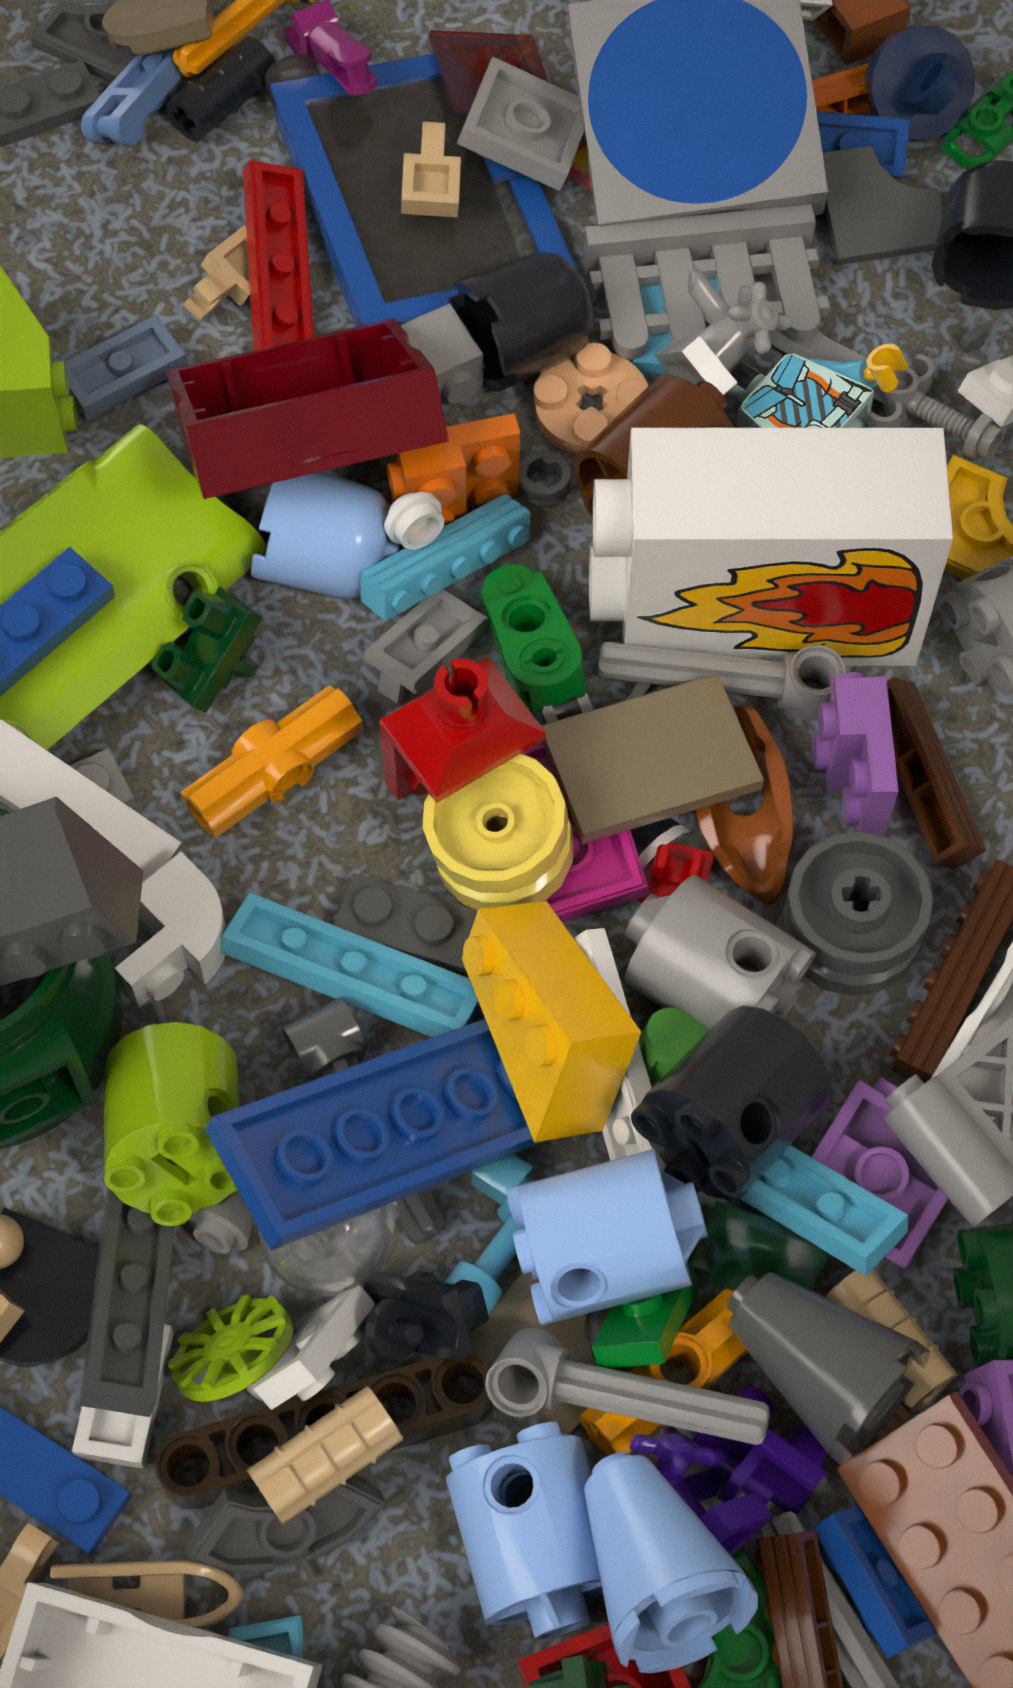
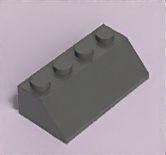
M53 797L0 816V986L24 978L37 977L46 971L84 959L97 958L103 953L136 943L144 871L58 797Z

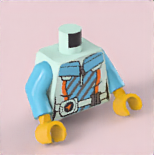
M891 343L877 347L866 359L852 361L805 359L793 353L785 355L767 376L745 362L738 363L730 372L738 383L726 393L742 403L738 409L737 428H865L868 424V415L871 413L874 390L871 388L878 385L883 392L889 393L894 391L899 383L894 372L905 371L909 365L899 347Z

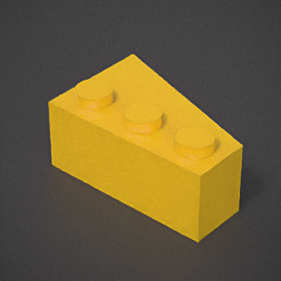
M547 901L479 908L469 938L464 943L462 961L534 1143L603 1131L641 1035L640 1029Z

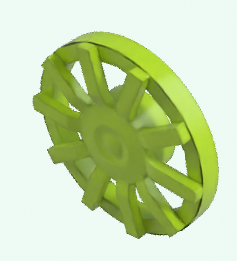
M250 1295L240 1296L238 1303L218 1312L215 1308H212L206 1313L208 1319L203 1321L191 1333L184 1332L177 1339L181 1345L174 1357L168 1360L171 1378L180 1393L193 1401H214L240 1392L262 1378L281 1359L289 1347L293 1336V1322L283 1305L272 1295L267 1298L254 1299ZM264 1315L270 1316L266 1319L259 1321ZM277 1327L273 1338L258 1337L260 1333ZM208 1367V1370L201 1384L191 1382L197 1375H199L205 1368Z

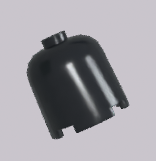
M987 161L964 171L952 184L947 195L931 266L936 283L939 286H943L945 282L949 288L962 294L961 303L964 305L992 310L1013 308V162Z
M547 252L528 254L464 277L453 283L459 294L450 297L448 304H451L483 353V365L485 366V369H483V384L490 391L499 393L571 359L587 346L592 337L594 326L593 308L597 305L595 289L586 275H580L560 255Z

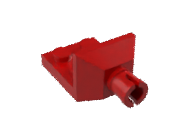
M489 657L478 663L463 658L450 661L452 667L450 679L449 672L443 665L435 675L433 689L379 720L384 779L398 800L414 791L416 795L429 793L437 804L546 739L544 729Z

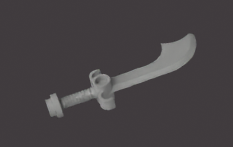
M772 273L753 275L755 283L763 282L766 285V300L769 302L778 301ZM779 329L769 333L771 344L787 354L794 353L805 359L852 361L867 358L829 339L819 330L816 336L808 341L793 340L785 331ZM917 354L916 372L909 367L905 371L894 372L899 381L894 391L889 393L883 392L878 385L871 388L874 390L873 398L882 402L881 408L886 417L878 416L874 412L869 413L868 428H900L901 422L907 421L916 415L918 418L926 420L938 428H944V431L951 433L953 436H957L959 439L962 438L965 441L963 454L973 460H977L980 457L990 460L998 451L1004 439L1006 429L1004 427L1001 428L988 415L983 413L977 420H974L925 395L930 391L933 384L934 365L924 355Z

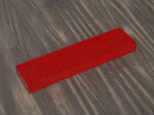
M249 160L243 169L253 350L256 351L314 337L303 170Z

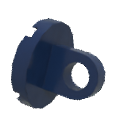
M911 26L889 35L874 51L866 71L865 88H868L870 111L872 115L909 118L908 140H932L951 131L956 126L955 124L966 115L975 92V69L968 49L955 34L937 26Z

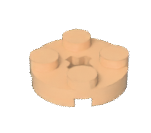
M588 343L584 349L571 359L540 374L535 382L533 393L536 424L543 436L554 446L567 453L578 454L649 385L640 370L629 360L611 353L603 344ZM585 394L602 396V406L604 409L598 411L591 406L582 410L579 408L582 400L581 396Z

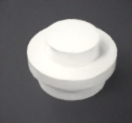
M430 492L408 493L399 497L389 509L384 523L385 533L392 542L402 544L408 550L425 547L436 539L444 527V517L441 515L442 507L440 502Z

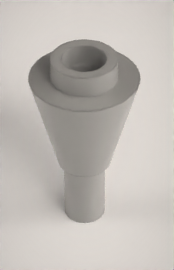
M239 1191L228 1195L219 1204L198 1209L197 1213H192L188 1222L194 1229V1238L201 1245L213 1252L226 1254L230 1249L241 1251L247 1248L254 1219Z

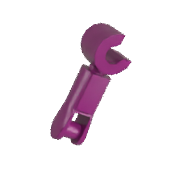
M329 0L291 14L294 26L284 29V35L287 44L301 63L316 59L331 75L335 76V79L346 93L351 95H362L377 87L376 75L368 68L367 64L372 58L370 49L359 43L340 25Z

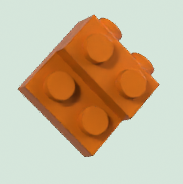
M515 413L447 426L448 442L397 453L396 462L386 463L388 481L392 495H388L390 507L399 497L405 494L430 492L441 504V515L444 517V526L465 516L467 514L466 506L476 504L481 507L505 493L510 497L519 495L520 430Z

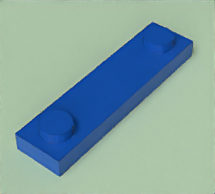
M0 1407V1496L92 1557L133 1497L132 1494Z

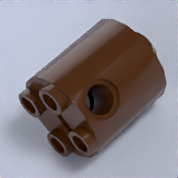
M662 373L573 458V474L589 515L593 518L594 479H627L631 428H734L723 411L727 403L719 389L707 381H701L696 386L692 382L675 375Z

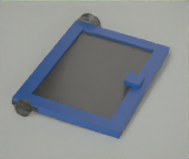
M461 48L456 49L461 55H456L452 50L444 51L479 86L481 85L484 76L477 74V72L485 74L486 69L475 54L467 56ZM467 48L469 52L475 51L473 48ZM437 53L368 65V68L376 75L378 84L374 90L362 95L346 93L335 79V76L330 73L320 74L316 62L306 55L295 54L283 57L272 64L267 70L264 81L276 112L275 121L293 167L303 170L305 198L356 327L395 318L400 325L447 305L450 297L459 294L453 286L455 281L528 254L547 252L560 255L577 270L539 181H535L522 173L456 144L467 116H456ZM423 122L445 123L444 156L461 157L458 218L401 214L404 153L421 154Z

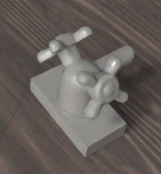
M697 268L696 271L689 272L688 294L704 312L706 321L711 325L697 336L671 340L654 356L670 375L690 381L696 386L701 381L710 382L724 395L738 383L728 370L744 357L754 345L760 354L769 351L771 348L769 333L775 332L777 329L787 330L792 326L793 320L789 315L778 314L774 305L766 300L767 288L763 282H756L751 287L748 285L741 286L738 291V304L730 308L702 271Z

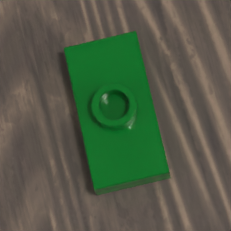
M693 1265L688 1266L692 1286L610 1308L592 1345L597 1366L616 1368L665 1363L699 1287Z

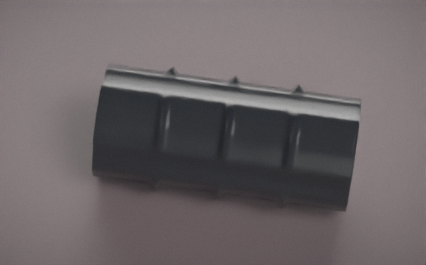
M248 36L231 50L227 49L224 56L213 65H208L202 74L193 81H188L187 86L169 100L166 104V109L171 122L189 140L200 141L214 128L218 129L221 122L233 112L237 113L244 103L250 98L256 97L257 93L278 74V67L273 55L261 41Z

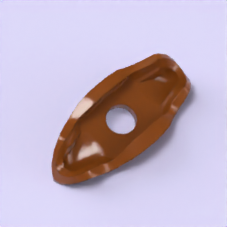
M749 705L733 707L734 712L764 778L762 786L764 793L763 803L755 813L748 816L734 814L730 807L731 799L695 811L701 831L723 869L749 895L758 901L772 904L779 899L784 888L793 838V807L789 777L781 751L756 709Z

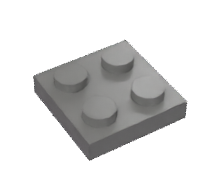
M492 56L456 144L560 191L568 176L585 130L579 97Z

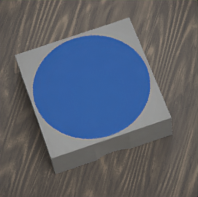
M590 0L568 4L569 33L579 104L584 119L588 148V168L596 225L607 226L812 204L814 216L823 215L828 187L800 0Z

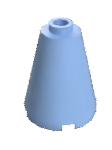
M620 1452L609 1455L599 1461L593 1468L592 1475L584 1486V1494L612 1643L620 1663L627 1668L629 1659L635 1660L640 1672L656 1673L677 1669L706 1657L717 1650L712 1636L729 1624H731L737 1635L748 1625L758 1609V1594L751 1580L647 1457Z

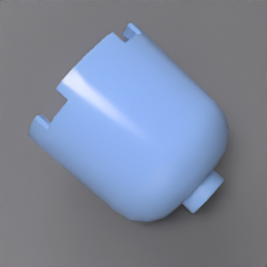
M322 471L272 483L259 530L269 532L266 541V556L256 553L253 555L251 566L252 578L337 599L352 600L361 597L360 572L400 551L401 544L392 542L384 530V523L390 509L389 502L380 492L368 486Z

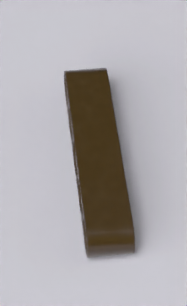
M473 1353L459 1362L433 1357L319 1391L305 1401L296 1398L283 1402L272 1410L266 1407L188 1430L169 1438L159 1449L155 1461L156 1475L168 1498L177 1506L189 1510L213 1505L224 1488L247 1495L260 1491L247 1472L252 1465L246 1464L241 1459L242 1451L250 1440L266 1436L274 1439L279 1444V1447H281L305 1429V1425L311 1426L335 1409V1404H342L366 1386L372 1390L380 1403L390 1397L401 1396L407 1398L415 1406L413 1415L407 1421L395 1424L403 1437V1441L387 1452L473 1427L488 1416L493 1406L485 1386L486 1376L491 1367L477 1353ZM467 1376L475 1379L481 1385L482 1393L476 1400L467 1404L452 1402L446 1397L444 1389L456 1377ZM189 1457L206 1459L209 1462V1470L201 1483L191 1487H183L173 1482L175 1469L181 1461Z

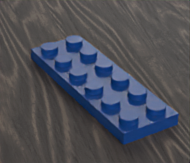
M486 1019L215 1115L205 1128L208 1137L271 1251L542 1143H534Z

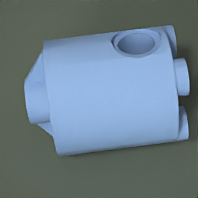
M655 1149L506 1189L508 1204L516 1229L525 1227V1229L513 1232L514 1245L523 1274L531 1272L534 1280L539 1279V1283L531 1284V1293L541 1326L692 1286L687 1259L699 1239L708 1237L694 1183L685 1184L663 1172Z
M547 1422L528 1427L517 1434L519 1444L493 1452L490 1445L487 1444L462 1449L449 1457L452 1472L446 1476V1484L485 1624L497 1626L530 1620L535 1640L562 1636L586 1627L591 1623L586 1602L603 1595L584 1494V1486L592 1475L582 1438L561 1434L558 1422ZM528 1484H533L532 1495L527 1502L519 1507H514V1500L520 1489Z

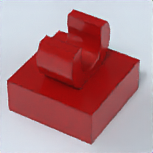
M669 842L667 845H659L656 855L647 864L644 871L650 893L659 898L670 896L691 875H696L708 882L714 853ZM649 895L639 898L637 902L643 903Z

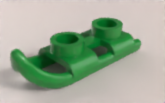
M1013 70L1007 73L976 105L967 111L966 115L955 124L956 126L945 135L940 144L941 155L951 157L959 167L968 170L983 162L991 161L1013 140V126L1011 127L1010 124L1003 120L1013 111ZM996 100H999L995 106L992 105ZM965 132L987 147V149L980 156H970L954 142Z

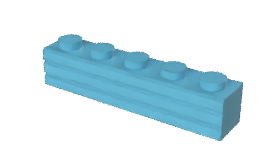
M506 493L444 526L436 539L425 547L416 550L404 548L360 572L361 602L384 621L401 612H405L413 605L435 595L447 586L464 579L472 572L494 562L497 558L528 542L530 539V511L524 506L522 507L516 500H512V497Z

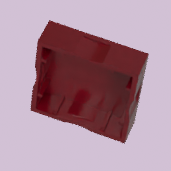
M395 318L314 336L281 346L240 353L166 371L182 440L203 499L449 441L435 368L420 349L410 346L408 334Z

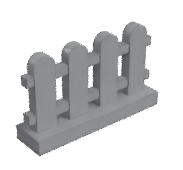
M812 204L685 216L607 226H586L583 249L584 271L593 284L595 292L603 291L608 318L599 319L598 331L600 340L612 339L613 349L617 355L625 359H636L646 352L649 335L669 333L671 341L700 334L711 324L706 321V315L688 294L689 272L696 271L697 268L702 271L708 280L716 279L719 294L730 308L738 304V291L741 286L748 285L751 287L755 284L753 275L772 273L778 301H772L771 303L776 308L778 314L789 315L793 320L792 326L785 330V333L796 341L811 340L818 332L820 317L828 316L830 309L827 296L816 297L810 269H817L819 261L816 248L811 249L816 223ZM659 285L665 313L645 315L640 287Z

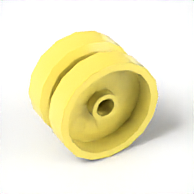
M519 754L437 804L430 794H428L424 801L423 830L444 886L463 905L478 910L479 908L545 901L562 886L573 863L574 836L568 820L566 804L557 781L536 759Z

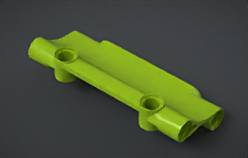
M142 424L135 426L93 462L89 460L70 473L0 531V605L69 547L109 581L114 589L115 597L0 696V719L45 750L52 747L154 659L161 645L169 641H175L190 628L182 620L184 606L178 603L173 595L174 580L178 576L183 577L189 582L192 592L201 591L215 594L219 586L227 590L251 570L252 559L255 553L266 556L267 546L257 530L246 519L234 512L218 498L203 499L197 479L180 463L161 439Z

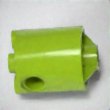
M181 1022L148 1025L124 1036L110 1050L104 1066L105 1185L121 1202L142 1212L150 1213L152 1220L163 1226L181 1225L190 1219L192 1213H197L198 1209L219 1204L228 1195L238 1191L205 1131L213 1116L240 1107L239 1071L236 1053L222 1036L203 1026Z

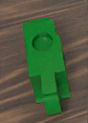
M517 564L504 565L493 570L486 577L483 584L484 588L480 589V594L509 685L531 713L544 710V706L557 705L571 698L576 700L584 697L588 692L581 646L542 571L533 572L531 569Z

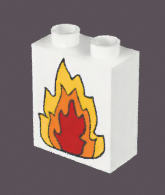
M631 428L627 479H594L593 547H590L589 554L590 621H622V644L782 662L784 653L796 654L803 647L823 645L836 651L843 659L845 666H916L953 541L944 428Z

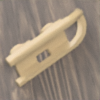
M192 1560L53 1565L50 1570V1579H69V1590L129 1608H138L140 1611L200 1629L209 1628L226 1619L239 1607L244 1597V1591L239 1582L226 1571ZM185 1574L203 1576L218 1582L228 1590L227 1601L210 1613L185 1619V1605L187 1602ZM140 1576V1587L138 1589L116 1590L113 1587V1577Z

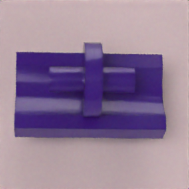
M752 1384L746 1385L733 1395L764 1402L769 1407L770 1418L775 1411L771 1399ZM798 1426L787 1442L769 1428L763 1442L758 1445L697 1432L692 1440L698 1446L712 1447L718 1453L717 1464L710 1467L728 1480L717 1497L722 1502L738 1498L741 1492H744L746 1495L756 1492L765 1506L771 1501L785 1513L792 1511L798 1515L826 1473L821 1468L827 1455L826 1450L808 1428Z

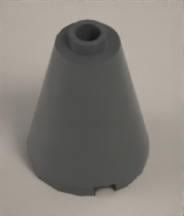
M774 1272L767 1273L760 1280L753 1274L748 1276L734 1291L727 1303V1308L733 1312L729 1322L730 1330L829 1456L840 1465L847 1464L853 1459L845 1447L853 1439L866 1447L906 1398L914 1386V1383L904 1376L912 1360L923 1369L929 1360L930 1351L918 1341Z

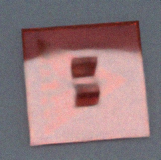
M430 31L429 39L454 118H467L492 56L548 82L532 35Z

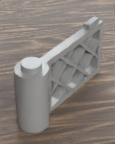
M1013 1016L925 1084L915 1074L885 1099V1102L892 1111L884 1117L883 1121L972 1228L1013 1196V1144L1010 1142L1011 1119H1013V1106H1011ZM1002 1043L1001 1057L988 1055ZM971 1067L1000 1070L999 1104L975 1101L957 1078ZM989 1116L998 1117V1127Z

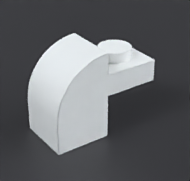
M180 851L142 882L139 916L156 934L115 967L122 991L138 1008L152 997L154 1000L159 1001L172 994L183 981V971L188 967L206 984L216 974L225 957V954L220 952L221 936L226 930V923L218 893L210 880Z

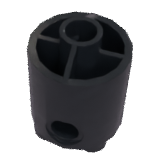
M743 1005L729 1010L652 1087L642 1102L631 1113V1122L637 1132L649 1141L651 1147L656 1150L658 1156L665 1163V1173L685 1184L693 1182L697 1194L701 1191L708 1196L725 1200L736 1199L745 1195L824 1110L832 1098L831 1078L822 1057L802 1032L785 1019L763 1008Z

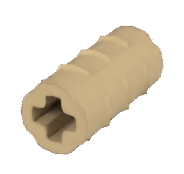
M873 1269L867 1276L855 1270L831 1289L825 1297L918 1341L930 1351L929 1360L924 1369L912 1360L904 1374L906 1378L914 1383V1386L902 1404L909 1413H914L945 1391L957 1379L958 1374L939 1352V1345H934L917 1325V1318L911 1317L894 1296L895 1291L889 1290Z
M366 1386L342 1404H335V1409L311 1426L305 1425V1429L281 1447L275 1446L271 1454L253 1465L247 1472L282 1525H284L309 1506L315 1507L319 1499L339 1485H346V1480L370 1463L376 1464V1459L403 1441V1437L378 1398Z

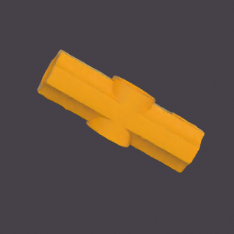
M329 685L277 723L274 720L266 719L251 726L236 741L230 757L180 792L182 801L206 833L215 839L269 799L272 803L282 802L285 799L282 794L297 783L304 786L314 773V766L364 731L363 720L356 712L349 698L339 688L335 689Z
M735 1282L731 1283L684 1324L676 1336L665 1362L676 1360L690 1367L695 1380L686 1384L687 1386L707 1389L748 1353L729 1328L733 1312L727 1308V1303L739 1286ZM660 1365L636 1366L629 1372L668 1381L661 1373ZM588 1408L579 1417V1421L588 1433L590 1440L605 1457L620 1452L632 1455L635 1451L630 1449V1444L634 1436L643 1434L653 1437L665 1426L664 1424Z

